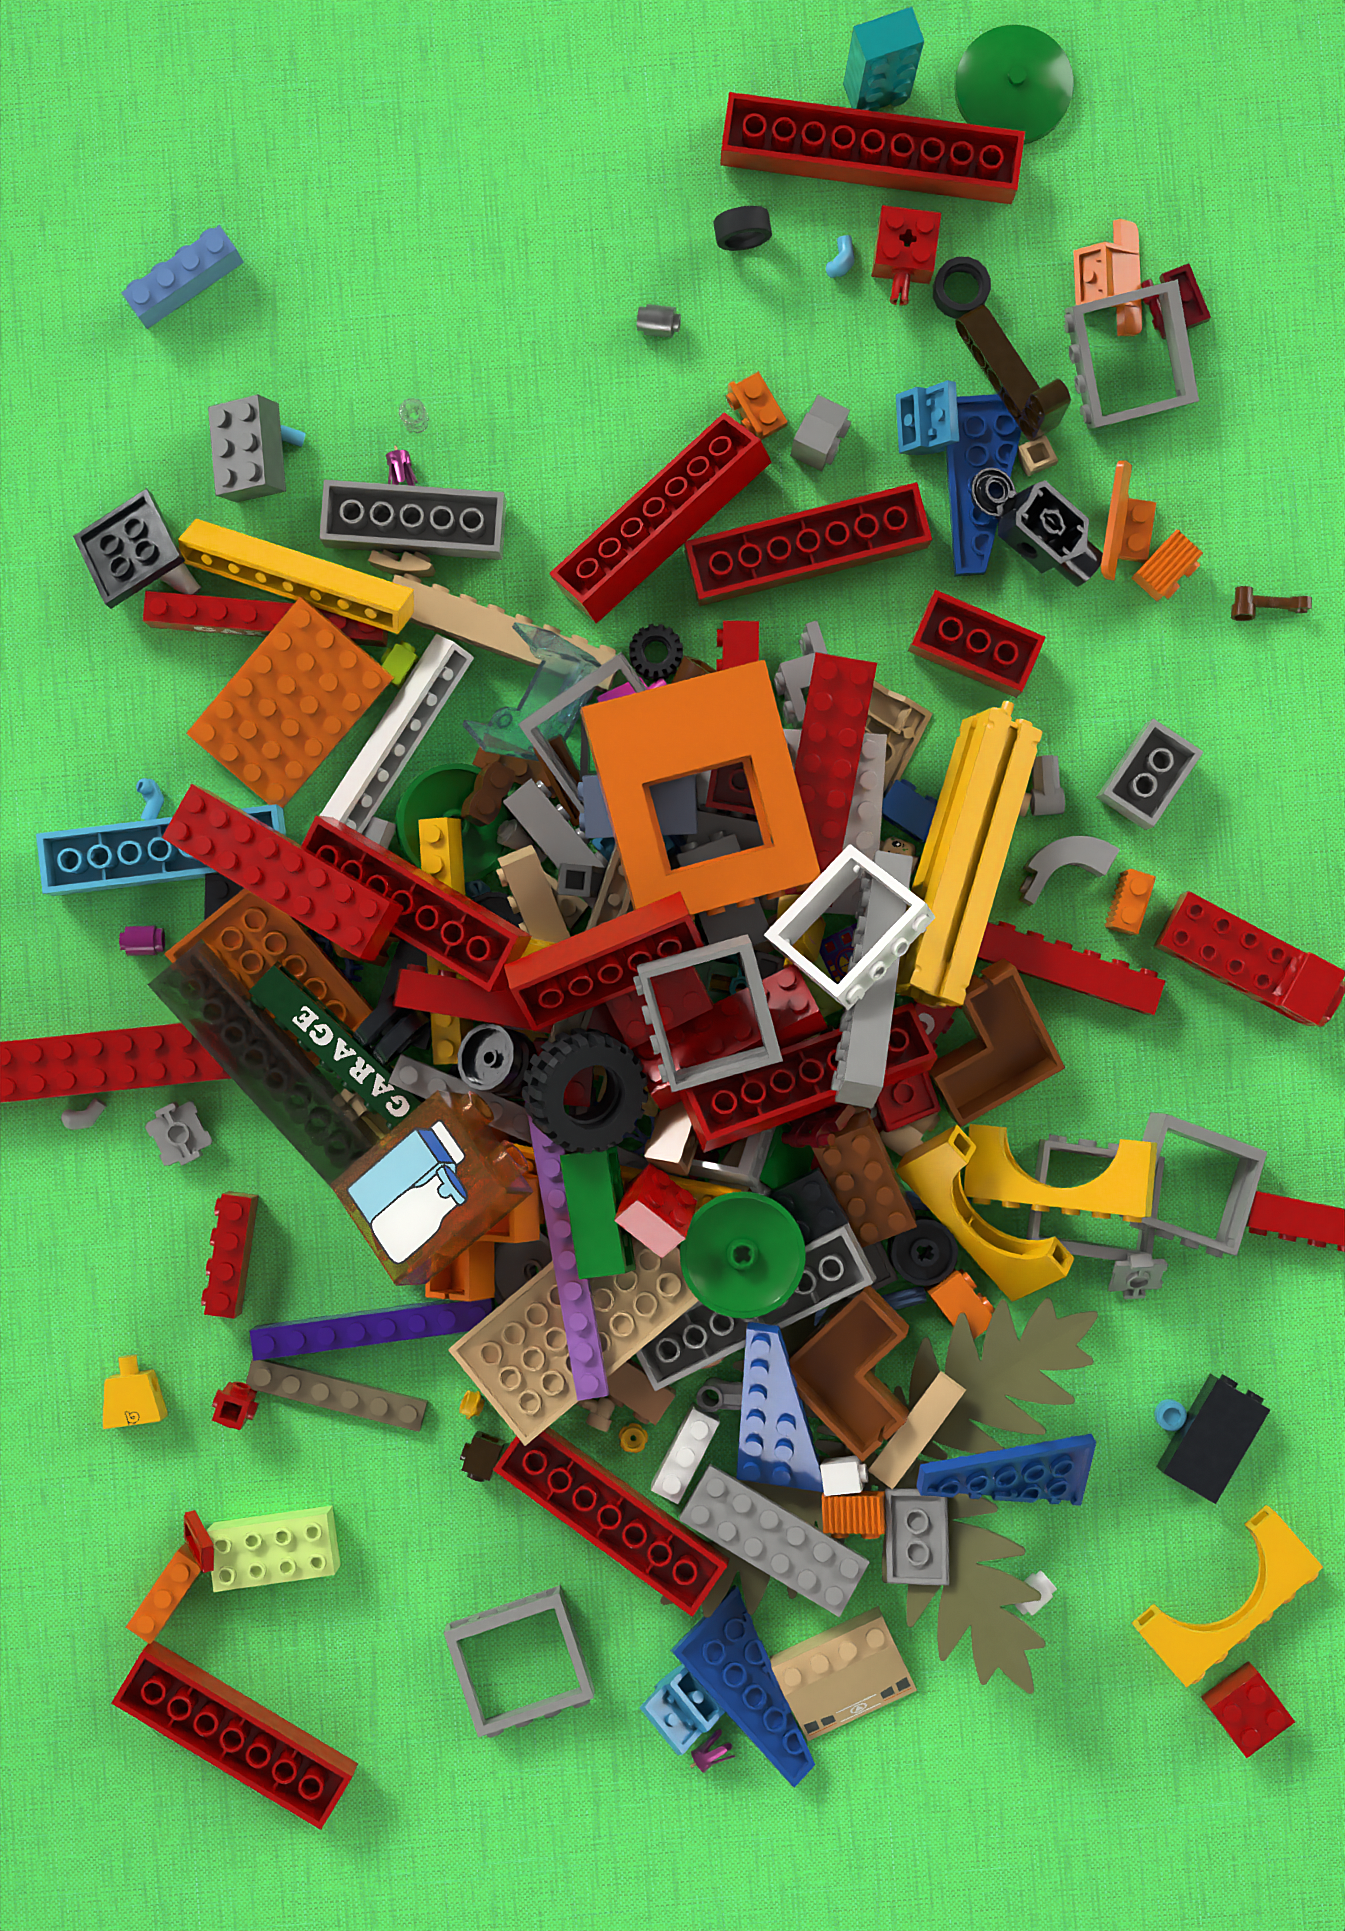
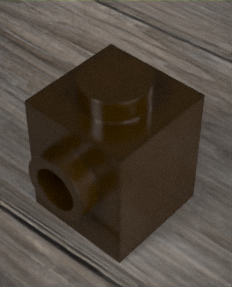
M477 1431L473 1436L471 1444L466 1442L460 1456V1460L464 1461L461 1470L467 1472V1477L478 1482L490 1481L495 1473L493 1468L500 1459L506 1441Z

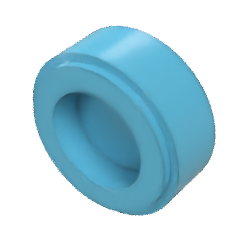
M1163 1400L1155 1408L1154 1416L1156 1422L1167 1431H1177L1186 1423V1410L1175 1400Z

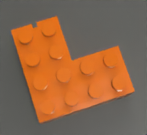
M457 1174L467 1190L468 1199L465 1204L456 1207L445 1217L439 1232L425 1244V1297L467 1302L495 1298L494 1242L521 1243L540 1240L539 1179Z

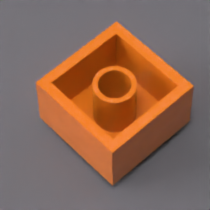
M954 1268L952 1273L942 1282L923 1287L953 1328L959 1314L965 1313L973 1339L987 1330L995 1309L981 1293L976 1295L973 1290L977 1285L962 1268L959 1271Z

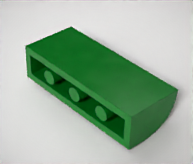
M617 1146L609 1147L608 1150L602 1152L594 1149L590 1154L576 1152L560 1155L579 1279L625 1274L635 1270L636 1264L631 1234L614 1221L624 1195Z

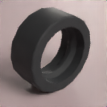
M761 206L732 208L716 216L713 221L716 243L723 250L738 251L751 249L764 244L772 236L768 210Z
M955 257L948 260L939 269L933 284V299L937 308L944 315L958 319L981 304L984 305L991 290V278L987 269L978 260L971 257ZM955 272L967 273L978 282V295L968 304H959L952 301L944 291L946 279Z

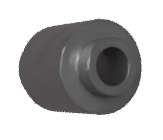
M647 304L646 307H639L637 331H643L644 335L673 338L674 332H679L681 314L676 313V307Z

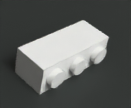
M692 1402L651 1482V1491L679 1504L720 1423L717 1414L704 1411L699 1405Z

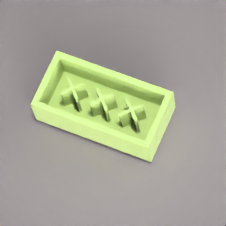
M333 1506L214 1522L206 1530L214 1544V1571H211L214 1592L335 1575L340 1567Z

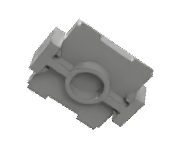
M189 1101L181 1106H178L177 1102H173L155 1111L154 1113L158 1118L145 1125L149 1136H153L162 1153L159 1156L164 1166H170L178 1161L181 1166L203 1156L201 1149L211 1145L213 1142L197 1115L198 1111L193 1101Z
M1148 1252L1126 1253L1127 1261L1115 1262L1108 1291H1122L1124 1299L1145 1298V1290L1162 1288L1163 1281L1161 1278L1163 1271H1167L1168 1263L1165 1259H1152L1151 1253L1148 1254Z

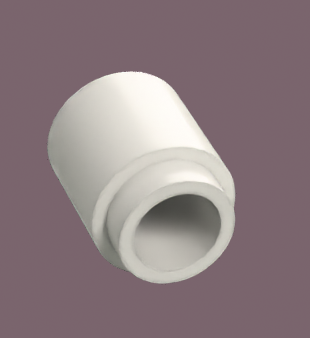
M1041 1570L1037 1574L1032 1573L1024 1580V1582L1041 1593V1599L1039 1601L1014 1604L1023 1615L1029 1612L1033 1616L1053 1598L1052 1594L1057 1590Z

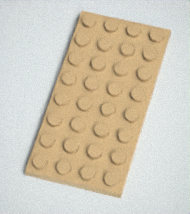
M631 1234L636 1269L625 1274L589 1278L607 1377L699 1301L691 1292L684 1279L680 1264L679 1245L661 1258ZM552 1261L448 1349L525 1446L578 1402Z

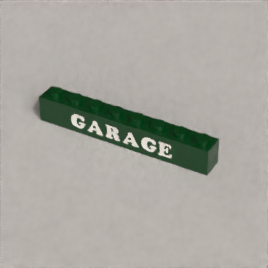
M279 961L248 991L253 995L251 1000L262 1010L267 1008L275 1016L274 1021L284 1031L290 1030L298 1037L296 1041L305 1051L310 1052L312 1050L320 1058L319 1063L329 1073L335 1072L343 1079L341 1081L342 1085L350 1093L355 1094L357 1092L365 1100L363 1104L370 1112L375 1115L379 1113L387 1120L386 1126L398 1136L402 1134L405 1137L415 1127L429 1128L439 1119L445 1123L452 1135L454 1134L455 1126L428 1100L388 1083L394 1069L389 1064L383 1066L372 1055L373 1049L370 1046L364 1047L353 1036L354 1031Z

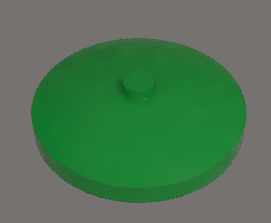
M1025 25L999 26L980 35L964 52L955 77L956 103L967 124L1025 131L1024 144H1029L1048 135L1063 119L1073 94V72L1064 50L1046 33Z
M448 763L438 765L423 772L405 789L396 811V834L404 855L412 865L421 869L418 820L445 817L461 819L465 883L487 876L500 865L498 858L507 855L511 849L497 842L499 826L506 820L515 819L514 815L503 803L509 797L508 794L501 798V809L494 821L488 825L478 827L461 818V810L466 798L474 792L476 777L482 769L463 763Z
M753 1192L727 1193L704 1204L693 1215L687 1236L680 1245L681 1269L691 1292L702 1304L712 1311L732 1318L759 1317L780 1307L796 1290L805 1266L806 1254L803 1236L792 1215L773 1199Z

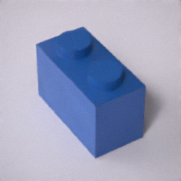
M901 779V781L893 780L883 793L881 818L920 844L926 843L938 801L928 795L925 798L915 792L917 787L905 779Z

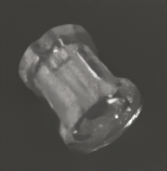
M409 398L400 405L399 415L404 427L409 432L420 433L428 427L429 416L424 404L420 400ZM414 412L416 415H419V418L414 420L409 415Z

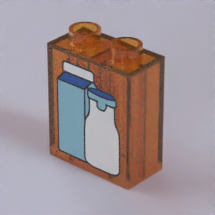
M437 1090L330 1184L396 1286L428 1283L534 1192L522 1176L529 1169L524 1155L511 1142L504 1140L500 1143L488 1127V1124L494 1120V1114L484 1099L473 1091L463 1094Z

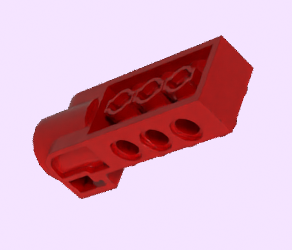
M1190 891L1180 895L1153 945L1277 1013L1305 1026H1324L1331 1020L1345 994V981H1343L1345 970L1311 952H1303Z

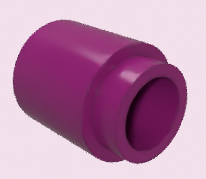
M156 925L126 926L125 932H120L119 935L120 950H125L127 956L157 955L158 952H164V928H157Z

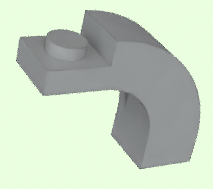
M1090 836L1065 837L1044 846L1023 867L1024 870L1033 875L1032 877L1026 876L1019 888V891L1022 893L1019 901L1028 906L1035 904L1050 875L1060 866L1074 865L1087 870L1099 878L1105 876L1120 849L1104 840Z

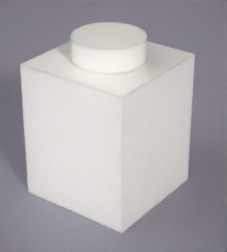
M857 1456L824 1459L820 1465L825 1496L860 1493L865 1483L868 1482L867 1465L862 1464Z

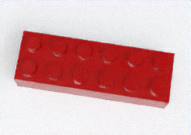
M679 891L505 964L504 968L510 990L533 1032L635 990L636 986L633 977L639 976L636 965L704 947V944L684 898ZM685 968L650 977L651 983Z
M794 964L762 980L779 1049L797 1044L828 1028L798 967ZM748 987L713 1004V1009L665 1032L676 1071L764 1046ZM651 1040L632 1048L634 1056L639 1058L644 1066L642 1072L647 1075L648 1091L659 1109L662 1111L682 1101L680 1098L682 1090L672 1092L670 1083L662 1082L658 1065L664 1064L661 1053L654 1054Z

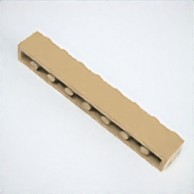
M405 573L404 577L395 574L393 578V583L414 589V613L408 622L577 683L616 656L617 651L611 647L600 645L599 648L588 645L589 641L581 636L572 635L571 638L560 634L561 630L544 624L543 628L533 625V620L526 616L516 614L514 618L504 614L505 610L496 605L488 604L487 607L476 604L477 600L471 596L460 594V597L448 594L449 589L441 585L432 584V587L421 584V579ZM617 671L592 689L603 693L610 691Z

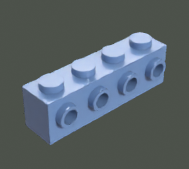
M218 225L215 228L205 230L200 235V238L191 245L179 248L175 256L168 261L156 264L151 269V272L142 279L130 282L126 290L121 293L148 329L244 262L226 233Z

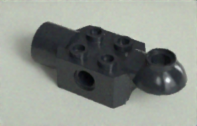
M991 467L982 469L974 477L971 485L973 505L986 515H991L998 519V536L1041 574L1055 568L1073 585L1078 587L1085 583L1100 567L1103 552L1088 540L1089 518L1046 480L1017 493L1012 480L1000 469Z

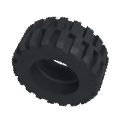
M573 1028L570 1031L571 1035L563 1031L555 1035L556 1041L553 1043L547 1040L540 1046L543 1049L540 1055L534 1054L529 1061L533 1066L531 1071L525 1070L523 1078L528 1083V1086L522 1088V1098L527 1101L524 1107L527 1114L532 1118V1123L556 1145H560L570 1152L577 1150L581 1154H590L593 1148L598 1152L608 1150V1144L613 1143L615 1146L624 1140L622 1136L626 1132L631 1134L636 1128L633 1125L637 1118L641 1119L645 1111L641 1108L642 1103H647L649 1092L643 1089V1087L648 1085L647 1075L642 1072L644 1068L642 1062L634 1056V1052L629 1047L598 1029L589 1028L585 1031L582 1028ZM602 1065L606 1071L607 1085L599 1103L585 1113L578 1115L566 1114L563 1097L566 1086L571 1078L586 1067Z

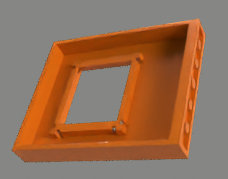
M765 659L581 707L580 712L634 910L680 891L693 920H695L694 914L706 911L707 916L725 912V905L736 903L737 908L755 904L754 898L766 895L767 900L785 895L784 889L795 886L797 892L807 890L821 875ZM742 762L764 845L671 870L649 786Z

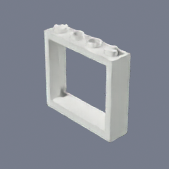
M849 844L764 936L776 950L844 1008L849 1010L858 999L864 997L865 992L876 980L881 979L885 975L891 964L898 957L906 953L909 945L921 933L927 930L926 927L936 917L923 900ZM865 870L907 903L910 908L837 985L795 950L792 945L858 875Z

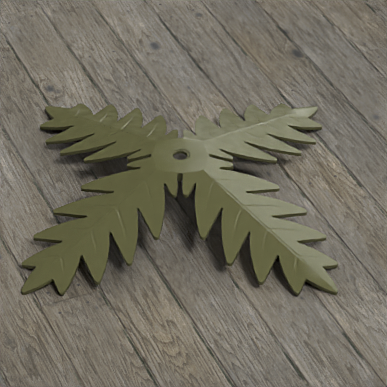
M848 1296L830 1304L816 1326L814 1325L816 1312L780 1329L787 1353L789 1354L848 1299ZM1046 1298L1030 1317L1021 1339L1018 1340L1008 1304L1002 1299L998 1303L987 1328L982 1360L979 1358L965 1313H960L948 1346L945 1374L966 1389V1391L920 1454L946 1460L948 1454L933 1441L975 1454L1005 1449L969 1419L1006 1431L1044 1435L1046 1433L1045 1427L1005 1395L1039 1404H1073L1075 1402L1074 1397L1040 1370H1070L1092 1365L1094 1362L1093 1358L1080 1349L1077 1344L1090 1330L1098 1317V1313L1096 1311H1086L1057 1318L1052 1300ZM928 1337L923 1338L914 1362L909 1387V1404L906 1402L902 1387L896 1386L893 1394L906 1406L909 1413L940 1373L931 1341ZM744 1359L734 1362L733 1368L744 1372ZM876 1365L870 1369L874 1375ZM802 1400L807 1417L819 1418ZM826 1424L817 1427L818 1433L836 1436ZM891 1435L886 1441L889 1442L893 1435ZM817 1439L814 1443L816 1448L830 1456L819 1455L821 1463L824 1459L856 1456L842 1442ZM873 1452L861 1463L866 1464L867 1469H869L878 1455ZM917 1457L894 1488H917L920 1464L929 1462L920 1460ZM868 1471V1482L865 1483L862 1491H871L872 1485L878 1486V1491H885L886 1488L890 1487ZM739 1480L815 1526V1521H817L818 1528L823 1531L822 1494L824 1492ZM958 1493L953 1498L948 1497L949 1586L943 1585L939 1604L937 1628L939 1658L941 1661H945L967 1628L971 1626L973 1657L980 1683L982 1685L987 1684L995 1670L999 1667L1015 1684L1027 1693L1032 1694L1034 1692L1033 1678L1024 1650L1044 1648L1045 1640L1027 1623L1000 1606L1039 1601L1041 1593L1011 1574L977 1563L1022 1556L1025 1554V1548L990 1530L953 1521L952 1519L995 1513L998 1509L996 1504L982 1496L980 1499H970L968 1494ZM886 1531L882 1553V1581L884 1583H887ZM835 1538L844 1544L845 1538ZM706 1541L730 1558L728 1566L702 1602L703 1615L706 1618L710 1617L720 1605L731 1587L737 1571L740 1573L747 1612L750 1615L754 1614L764 1596L771 1576L718 1543ZM908 1584L907 1625L909 1627L914 1626L941 1585ZM787 1586L789 1598L794 1599L798 1592ZM662 1596L661 1604H673L669 1599Z

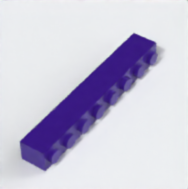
M494 1298L467 1302L445 1299L256 1325L249 1330L253 1361L468 1332L496 1309Z

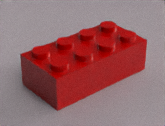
M935 590L930 597L908 652L1017 698L1023 692L1046 637Z

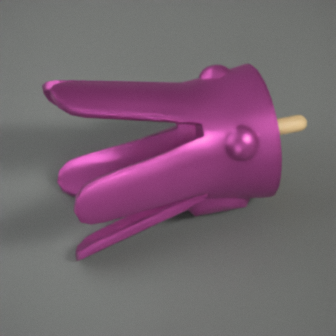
M395 445V451L386 454L387 465L389 466L388 484H391V479L392 484L399 485V482H404L406 479L409 486H415L414 481L416 483L418 481L411 468L410 454L406 450H398Z
M721 1729L715 1731L705 1743L691 1751L694 1763L690 1765L691 1768L697 1765L705 1773L712 1765L735 1757V1755L716 1760L732 1749L733 1745L731 1743H726L712 1751H708L721 1736Z

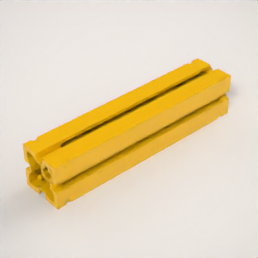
M1003 701L1001 708L992 707L962 720L959 729L960 736L956 739L911 889L912 893L928 905L936 918L926 927L927 930L921 933L909 945L906 953L900 956L895 993L901 996L914 998L913 1001L933 1009L944 1008L946 1005L959 1006L964 1003L966 997L965 989L970 983L1038 750L1036 746L1040 742L1043 732L1032 727L1033 724L1030 721L1024 719H1016L1015 722L1011 721L1014 703L1009 701ZM907 904V907H906V912H907V910L910 908V906H909L908 904Z

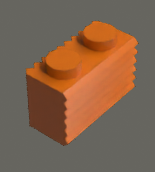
M1176 530L1131 578L1155 601H1159L1163 596L1169 599L1180 587L1177 581L1183 575L1190 577L1201 565L1197 560L1203 552L1197 546H1194L1180 530Z
M1128 869L1120 873L1119 883L1116 884L1117 889L1114 890L1116 894L1113 895L1114 900L1111 901L1112 906L1109 907L1111 911L1107 912L1109 917L1105 918L1107 922L1104 923L1105 928L1132 936L1139 934L1156 877L1141 871Z
M861 1491L860 1493L825 1496L823 1493V1533H831L832 1538H847L849 1534L860 1533L864 1539L879 1538L886 1531L885 1491Z

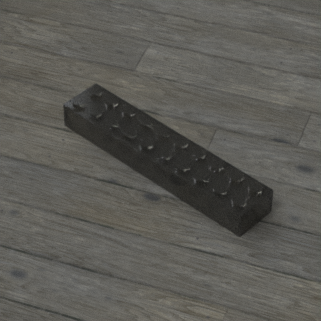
M200 939L147 985L354 1213L358 1209L348 1195L346 1188L390 1149L368 1124L357 1115L351 1105L345 1101L342 1095L284 1030L275 1023L267 1011L260 1009L251 1000L252 995L208 945Z

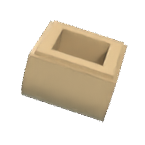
M1046 435L1018 446L1019 462L1027 476H1031L1058 463V459Z

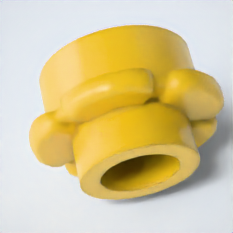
M468 1390L461 1401L459 1413L466 1415L468 1420L473 1416L478 1417L482 1412L485 1400L481 1398L480 1391L473 1392Z
M630 1423L628 1427H623L619 1432L621 1448L626 1452H641L645 1448V1443L648 1442L647 1431L643 1430L642 1426L637 1423ZM632 1435L636 1436V1440H635V1441H632V1440H631L630 1437H631Z

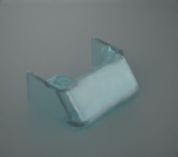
M515 622L512 628L530 646L531 653L537 659L542 660L517 708H500L493 714L488 724L464 720L462 725L485 752L539 761L533 750L534 746L518 724L600 667L601 664L594 656L550 630ZM595 687L537 726L546 739L561 733L566 742L581 714V707L586 705Z

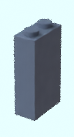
M696 774L649 786L662 835L698 833ZM598 775L582 776L583 782H578L579 801H584V813L579 815L580 831H585L586 838L614 837Z

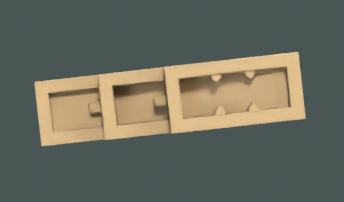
M940 1371L908 1414L906 1423L894 1433L868 1471L893 1490L965 1393L966 1389Z

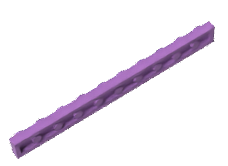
M527 1114L577 1401L608 1396L610 1393L590 1279H579L560 1161V1155L567 1154V1150L560 1145H556L532 1123V1118Z

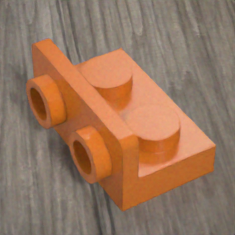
M759 371L737 384L734 381L728 384L726 399L731 409L739 411L743 418L740 421L741 425L760 440L787 426L788 421Z

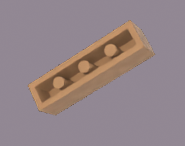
M682 1101L656 1114L654 1131L651 1139H648L645 1144L644 1157L649 1164H653L659 1170L688 1176L699 1140Z
M628 1359L607 1377L610 1393L607 1398L621 1408L625 1404L634 1411L632 1415L646 1425L651 1422L656 1426L676 1396V1390L669 1385L655 1391L644 1368L631 1359Z

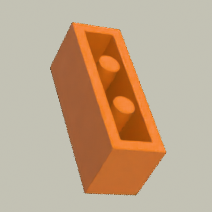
M186 1542L177 1550L125 1627L149 1644L160 1634L202 1572Z

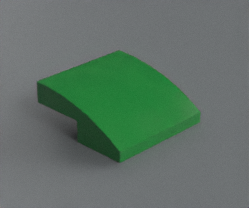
M787 1123L776 1126L759 1178L772 1189L809 1172L814 1156V1151L810 1145H805L803 1148H793L789 1144L782 1143V1133L792 1130V1127Z

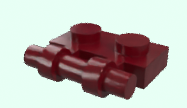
M1189 263L1160 275L1161 284L1178 279L1187 330L1210 320L1211 316ZM1148 279L1140 284L1141 288L1154 286L1152 279ZM1159 294L1142 298L1144 304L1149 305L1153 315L1152 324L1154 329L1159 330L1162 339H1166Z
M838 1103L789 1121L793 1128L790 1132L782 1133V1143L789 1144L793 1148H803L805 1145H810L815 1149H823L826 1146H833L835 1136L830 1132H841L856 1110L851 1104Z

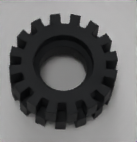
M649 624L645 629L644 627L640 628L639 633H635L632 637L633 640L629 646L631 664L639 675H643L645 679L649 680V678H652L654 681H658L660 678L665 680L669 678V675H674L683 657V646L678 634H675L670 627L665 628L663 624H659V626ZM651 642L663 643L668 650L666 659L661 663L648 661L644 654L648 644Z

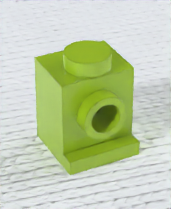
M403 640L399 644L396 643L393 649L389 647L381 658L382 667L395 677L390 684L398 689L402 688L420 660L415 654L416 649Z

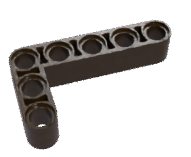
M981 304L956 319L955 325L960 337L1029 441H1034L1058 427L1071 402L1070 393L1063 381L1057 378L1040 388L985 305Z

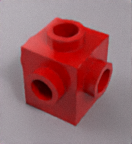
M228 1382L223 1391L218 1389L214 1397L212 1407L216 1409L211 1421L220 1423L228 1428L241 1430L248 1419H254L259 1403L254 1402L258 1391L252 1390L248 1384L243 1382Z

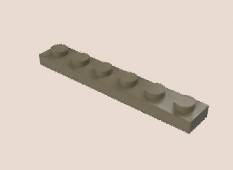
M252 1358L246 1384L253 1390L418 1432L421 1430L428 1400L268 1359L253 1361Z

